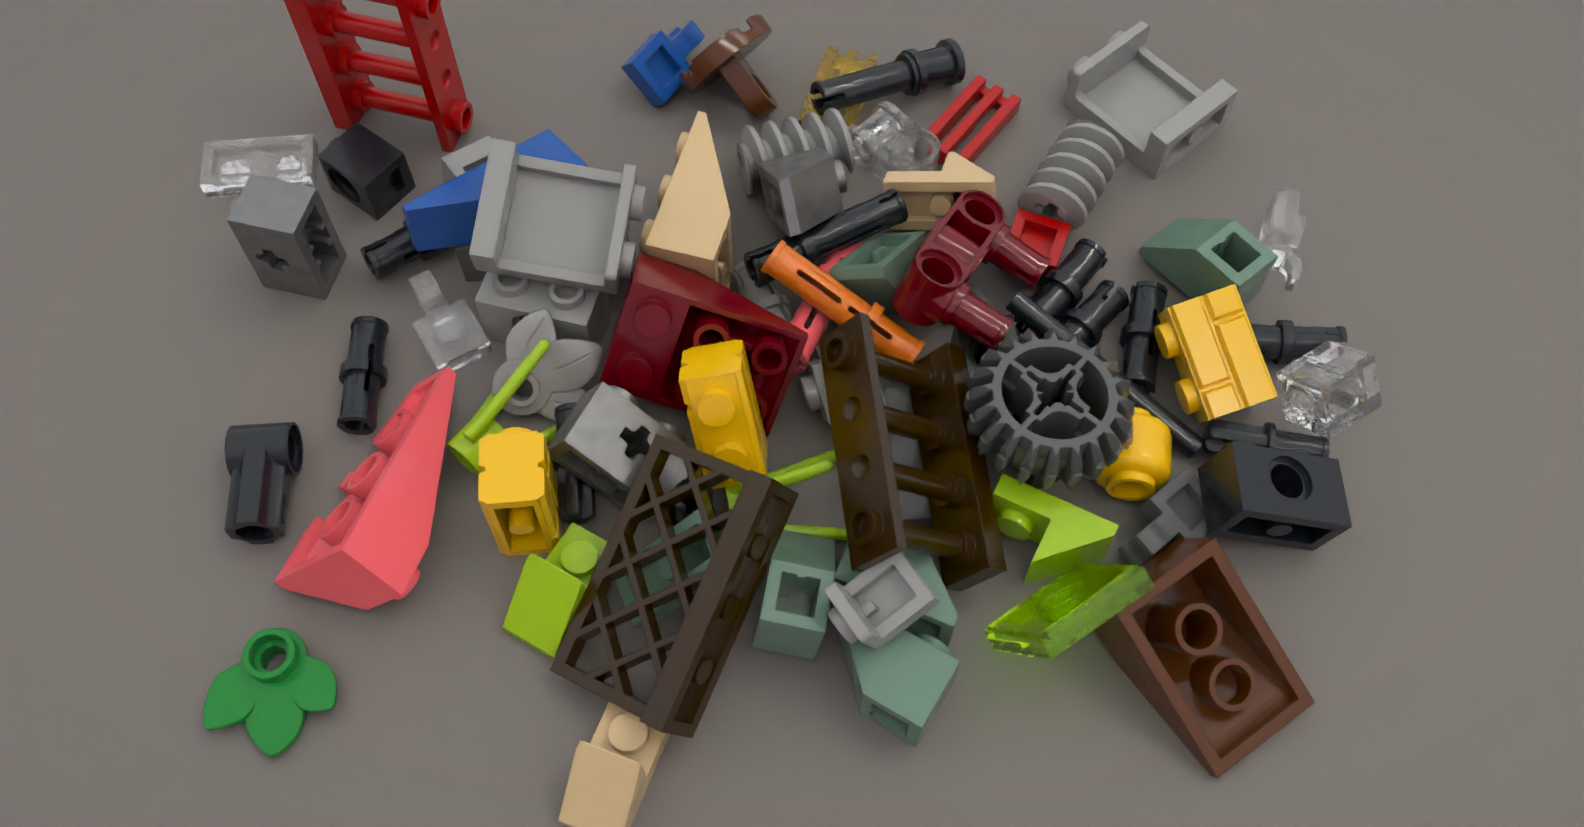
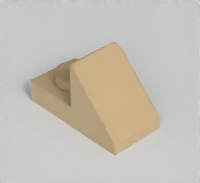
M948 152L942 171H887L883 180L884 192L891 188L896 189L897 196L901 195L908 210L907 221L889 228V230H931L941 216L944 218L960 195L967 190L983 191L997 200L995 176L956 152Z
M608 702L591 742L588 743L580 740L576 747L558 819L559 823L567 827H631L670 734L655 730L640 722V717Z

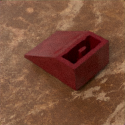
M639 252L606 351L599 384L605 382L609 386H618L633 396L687 412L688 405L684 404L678 381L680 367H682V352L697 346L736 339L743 340L765 436L768 437L807 342L808 333L694 269Z

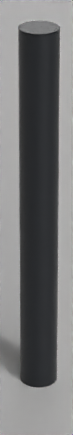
M1021 291L1017 293L1005 308L1042 339L1044 334L1052 327L1058 340L1067 341L1074 335ZM1079 338L1080 347L1086 350L1091 348ZM1100 355L1099 360L1101 362H1108ZM1118 371L1116 378L1130 380L1122 372ZM1130 380V393L1127 399L1135 402L1134 407L1145 409L1151 416L1159 418L1170 429L1172 444L1187 457H1192L1205 440Z

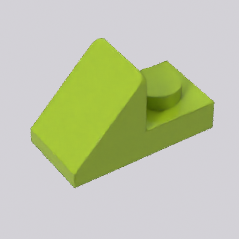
M1002 474L992 494L999 530L1011 538L1017 540L1029 539L1039 544L1027 571L1024 584L1034 583L1102 561L1119 527L1116 523L1024 482L1019 485L1017 479L1006 474Z
M572 522L545 560L531 553L522 569L502 626L503 630L554 660L607 541Z

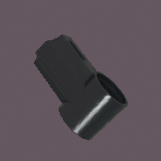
M295 422L232 425L227 430L224 448L225 461L231 476L224 531L231 539L242 540L251 544L274 543L275 539L285 536L291 476L298 475L302 468L303 441L300 429Z

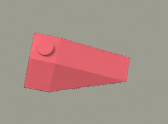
M450 367L443 368L411 388L373 439V445L380 451L367 457L355 471H349L338 486L341 491L347 494L345 498L332 510L325 520L321 517L313 519L300 537L274 583L285 590L363 610H369L393 599L395 601L401 600L414 588L421 574L417 567L429 546L457 374Z

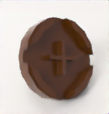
M756 14L746 20L751 29L741 32L737 27L734 30L730 29L691 61L692 64L688 67L690 71L684 70L681 72L679 80L689 94L693 95L721 76H724L747 108L758 119L762 120L777 108V103L745 59L772 33V29L762 15Z

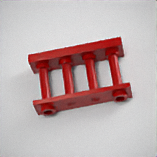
M284 0L335 127L348 130L353 124L360 122L365 112H369L371 108L433 122L442 151L453 152L461 134H466L471 126L473 108L471 103L467 102L441 9V0H367L396 6L401 22L349 12L346 6L343 5L342 0ZM355 36L409 47L414 62L362 51L356 42ZM369 75L422 86L425 98L375 88L373 82L370 81Z

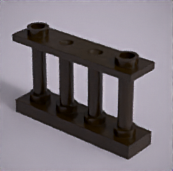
M861 312L819 339L851 569L862 572L908 549L939 557L942 580L946 589L964 591L1007 571L985 455H979L977 447L980 437L968 435L967 422L969 415L965 413L964 400L969 391L967 385L970 377L964 348L947 342L915 363L875 351L869 315ZM879 378L909 387L914 414L883 404ZM888 433L919 441L923 470L893 462ZM898 490L928 497L933 528L903 522Z

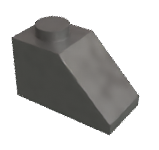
M819 147L757 163L768 216L789 237L800 235L843 210L840 193L847 192L845 171L839 159L833 160V155Z

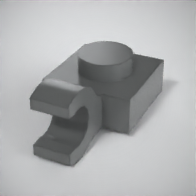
M1188 467L1139 507L1150 523L1123 544L1118 551L1133 568H1136L1145 559L1160 550L1166 543H1170L1176 538H1203L1207 534L1200 482Z

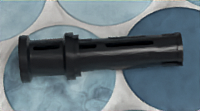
M951 38L940 40L936 47L920 52L913 48L901 51L893 62L824 81L813 82L810 94L821 93L822 97L811 99L816 112L822 116L828 108L834 107L839 110L902 91L907 95L917 96L923 94L927 87L940 83H945L949 86L959 84L964 79L966 72L965 59L960 46Z

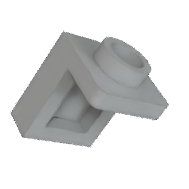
M903 551L864 570L845 586L833 581L823 589L834 605L827 614L840 634L850 644L859 640L861 643L876 650L881 649L940 603V600Z

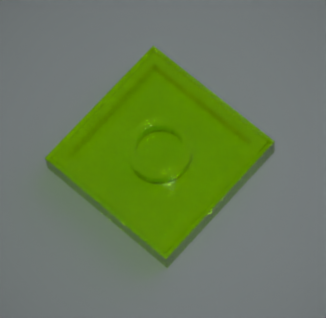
M1077 563L986 626L987 629L984 630V633L994 650L1053 660L1155 586L1145 568L1138 565Z

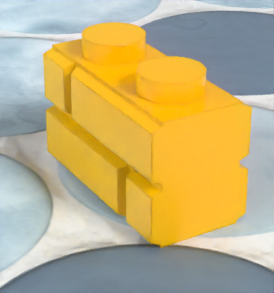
M1235 284L1172 305L1158 314L1161 324L1154 327L1158 347L1165 359L1174 357L1182 379L1175 382L1177 398L1187 415L1195 414L1198 424L1278 397Z
M730 340L684 350L682 352V367H680L678 381L684 404L688 405L687 415L696 449L750 471L751 469L767 476L766 459H768V444L743 340ZM701 467L703 475L711 472V470ZM728 479L711 488L717 489L742 483Z
M522 427L506 428L498 434H485V437L479 439V468L481 473L478 474V501L500 553L505 554L506 557L530 555L531 553H551L562 537V528L559 517L558 480L544 434L539 433L537 430L531 431Z

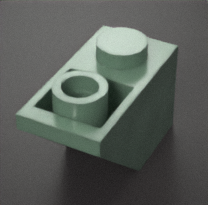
M1178 218L1142 245L1138 252L1189 298L1202 296L1235 284L1243 306L1259 294L1278 257L1277 254L1247 229L1232 219Z
M783 530L765 572L751 647L814 660L826 632L827 612L829 611L831 600L823 589L830 585L835 577V540Z
M837 630L859 713L917 747L952 686L960 661L951 656L950 649L944 643L927 634L921 633L915 636L904 630L881 649L876 650L861 643L859 640L850 644Z

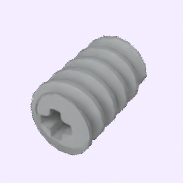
M834 107L828 108L824 111L822 121L816 113H806L802 120V127L793 116L783 119L781 132L773 121H766L762 125L760 137L754 127L751 125L744 126L741 130L740 142L736 144L739 170L747 196L753 195L755 179L760 178L758 162L819 147L832 154L833 160H843L850 174L853 173V143L849 129L840 112Z
M1075 119L1067 122L1066 128L1058 135L1056 143L1049 149L1047 157L1039 164L1037 172L1030 178L1028 186L1020 193L1017 203L1018 208L1072 224L1070 230L1078 229L1084 225L1088 213L1096 205L1097 198L1104 193L1106 184L1112 180L1116 168L1122 164L1125 155L1122 144L1115 135L1089 120Z

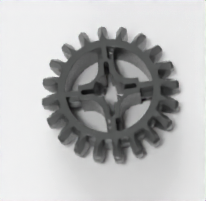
M1053 327L1044 334L1043 339H1038L1029 328L1020 335L1018 342L1005 336L1003 341L999 342L997 350H987L981 357L979 367H976L970 375L967 385L969 391L964 400L965 413L969 415L967 422L968 435L980 437L977 445L979 455L997 454L995 461L997 472L1009 466L1018 470L1017 478L1019 485L1027 481L1030 475L1039 476L1044 491L1053 486L1056 477H1059L1069 489L1079 483L1081 476L1093 481L1094 478L1100 476L1104 466L1110 467L1111 464L1117 461L1122 452L1121 446L1126 445L1131 436L1132 423L1130 421L1135 414V402L1127 399L1130 393V380L1116 378L1119 371L1118 360L1101 362L1099 360L1101 355L1100 344L1088 350L1080 347L1078 333L1074 334L1067 341L1058 340ZM1003 398L1010 403L1009 409L1019 417L1021 424L1010 414Z

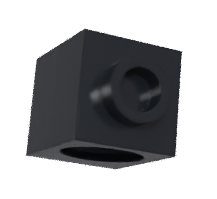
M358 122L353 124L341 136L333 139L327 148L317 155L332 190L377 221L416 187L404 152Z

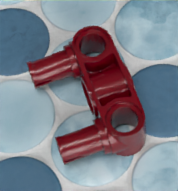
M967 190L960 195L944 218L942 216L939 218L910 262V266L894 290L892 303L897 313L912 324L930 326L939 322L945 326L948 322L988 347L987 349L994 350L1014 320L1004 316L969 291L971 286L967 284L981 262L985 265L990 262L1026 284V287L1032 289L1052 259L1037 252L1009 232L1011 227L1005 224V210L994 197L983 191Z

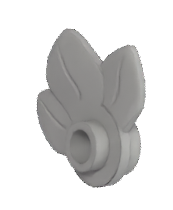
M544 308L533 311L523 317L507 335V360L498 367L494 374L492 393L493 396L497 394L539 341L547 340L550 343L549 350L526 378L532 384V393L524 397L514 394L502 409L519 416L531 415L537 412L556 423L554 409L561 404L578 402L580 397L587 392L582 386L587 384L596 373L602 355V346L596 342L583 339L563 338L556 340L554 321L548 309Z

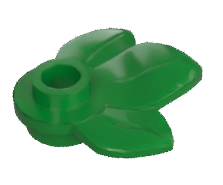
M269 628L259 631L245 644L241 662L229 667L215 677L204 704V727L209 731H214L245 722L246 730L255 745L269 757H277L289 749L298 739L304 727L306 712L321 713L335 708L338 692L337 679L327 663L309 656L305 642L292 630ZM282 653L286 654V660L280 667L273 671L267 670L268 662L273 656Z

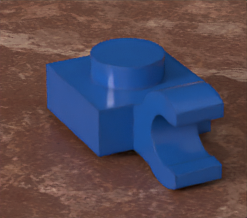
M693 20L689 21L683 29H680L679 26L674 28L667 36L660 30L650 35L621 68L653 107L662 105L682 85L679 80V74L684 70L690 71L688 68L690 65L684 58L704 39L705 35Z

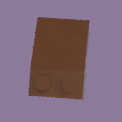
M1216 538L1174 539L1081 606L1113 660L1212 777L1219 778L1315 703Z

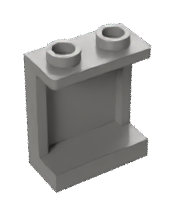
M1141 20L1126 32L1118 31L1102 49L1091 57L1083 56L1072 66L1067 76L1069 84L1063 105L1080 119L1096 123L1115 135L1122 144L1125 155L1155 179L1224 126L1238 90L1224 79H1220L1205 92L1200 90L1146 48L1145 42L1150 26Z
M492 138L469 250V256L475 270L617 294L620 277L631 279L637 243L628 242L627 237L630 220L640 222L642 220L647 186L637 185V166L625 164L623 173L520 155L516 142Z

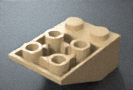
M698 111L690 132L683 131L679 137L675 153L677 165L673 175L666 174L662 179L658 193L659 210L655 220L647 219L643 226L640 238V252L694 269L731 290L733 284L731 272L734 271L731 213L706 112Z

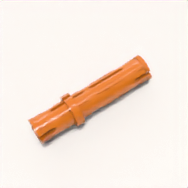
M783 240L779 242L760 269L839 326L854 316L852 313L856 315L861 312L869 315L871 326L887 337L886 339L871 327L875 351L913 363L925 344L923 340L917 339L884 315L883 311L885 308L876 301L870 305L835 280L830 274L824 272L793 250ZM798 274H800L802 277H804V278L807 279L809 282H811L812 284H814V285H815L816 287H818L820 290H818V289L815 288L813 285H811L810 283H808L806 280H804L803 278H801ZM827 295H829L830 297H832V298H833L834 300H836L838 303H836L835 301H833V300H832L831 298H829Z

